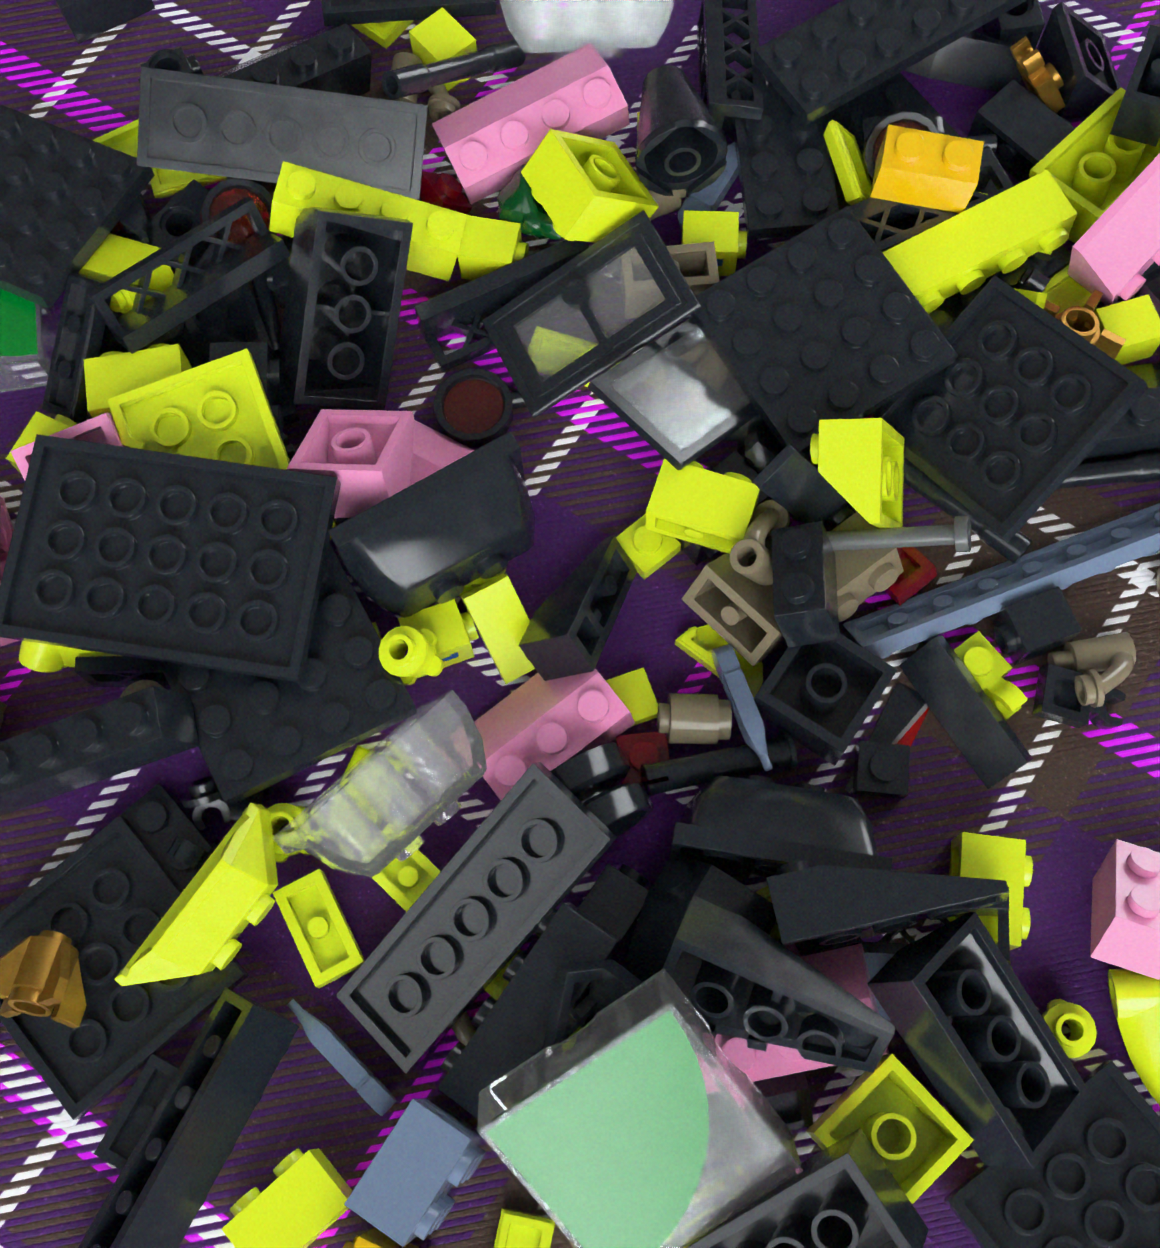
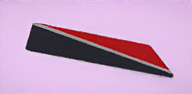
M896 684L869 741L909 745L911 748L929 710L928 705L920 694L902 684ZM854 771L845 787L847 792H853Z

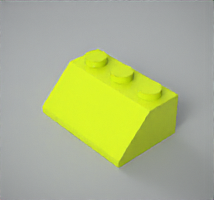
M1121 87L1041 159L1029 173L1031 178L1048 169L1077 212L1068 238L1074 243L1087 232L1160 153V138L1156 147L1110 134L1126 92Z
M882 418L819 420V434H812L810 443L811 461L813 465L818 464V472L869 524L878 528L903 527L904 437Z

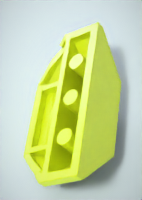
M256 803L248 805L204 865L126 966L114 979L122 986L200 975L213 971L215 967L223 970L233 960L242 947L237 938L249 923L257 926L275 903V900L270 895L278 886L271 816L267 808Z

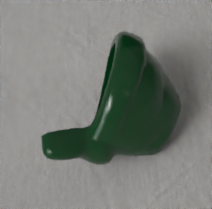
M522 165L521 169L514 173L509 183L497 195L498 219L520 223L522 234L534 236L539 240L546 238L553 240L561 239L562 237L554 230L553 221L543 206L532 196V189L521 174L525 166Z

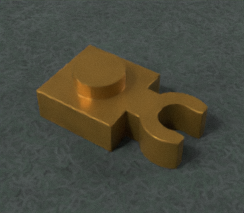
M1025 36L1010 47V51L1017 62L1016 66L1027 89L1033 92L1042 103L1057 113L1065 107L1058 90L1064 85L1063 80L1051 63L1045 65L1037 48L1033 50L1028 38Z

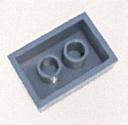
M412 1099L344 1205L402 1247L416 1237L424 1240L428 1234L431 1235L434 1230L440 1227L454 1205L455 1200L448 1196L452 1187H458L460 1183L463 1184L465 1180L468 1181L482 1161L486 1151L481 1149L479 1145L485 1135L434 1099Z

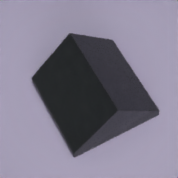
M1063 2L1057 4L1051 12L1037 50L1040 52L1045 65L1051 63L1064 83L1058 90L1065 107L1059 110L1057 115L1067 120L1087 117L1121 86L1104 35Z

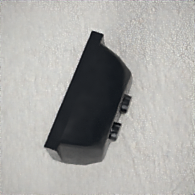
M320 207L305 208L296 219L279 358H282L284 363V386L293 404L385 410L413 223L409 220Z
M508 432L330 529L328 532L354 583L378 606L405 618L412 616L435 602L442 604L453 600L462 593L465 585L479 577L488 579L499 574L506 568L508 561L528 551L534 545L535 516L525 483L521 448L511 432Z
M745 775L744 779L716 776L710 780L688 802L680 822L675 823L669 857L671 854L712 864L721 870L762 877L778 875V867L796 861H809L810 867L832 865L891 871L892 858L878 856L872 824L858 799L825 792V788L813 784L799 783L794 786L776 784L773 779L759 775Z

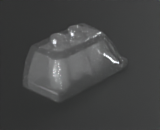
M499 0L507 28L523 52H553L554 61L589 43L592 44L603 59L623 58V49L647 48L657 45L670 21L674 0Z
M451 690L421 705L416 709L417 714L405 719L272 839L285 854L303 849L333 870L362 877H373L379 874L395 858L402 862L411 856L424 843V839L420 834L433 822L440 826L449 820L462 806L457 799L479 780L487 770L482 737L466 705L457 694Z

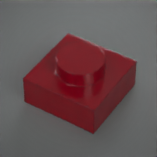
M422 171L420 198L423 202L464 214L470 212L472 206L462 194L463 188L454 177L447 173L437 174Z
M915 547L897 548L904 572L898 575L894 584L885 590L899 606L937 576L935 565Z
M654 731L616 736V744L619 745L631 766L627 777L621 784H642V781H647V779L640 776V765L670 760L666 733Z

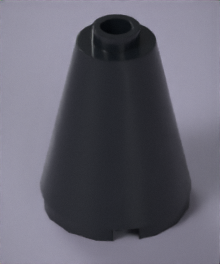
M661 66L649 72L642 84L635 166L639 180L648 190L663 196H673L672 190L687 189L688 194L699 192L713 184L724 172L727 165V141L684 71L676 66Z

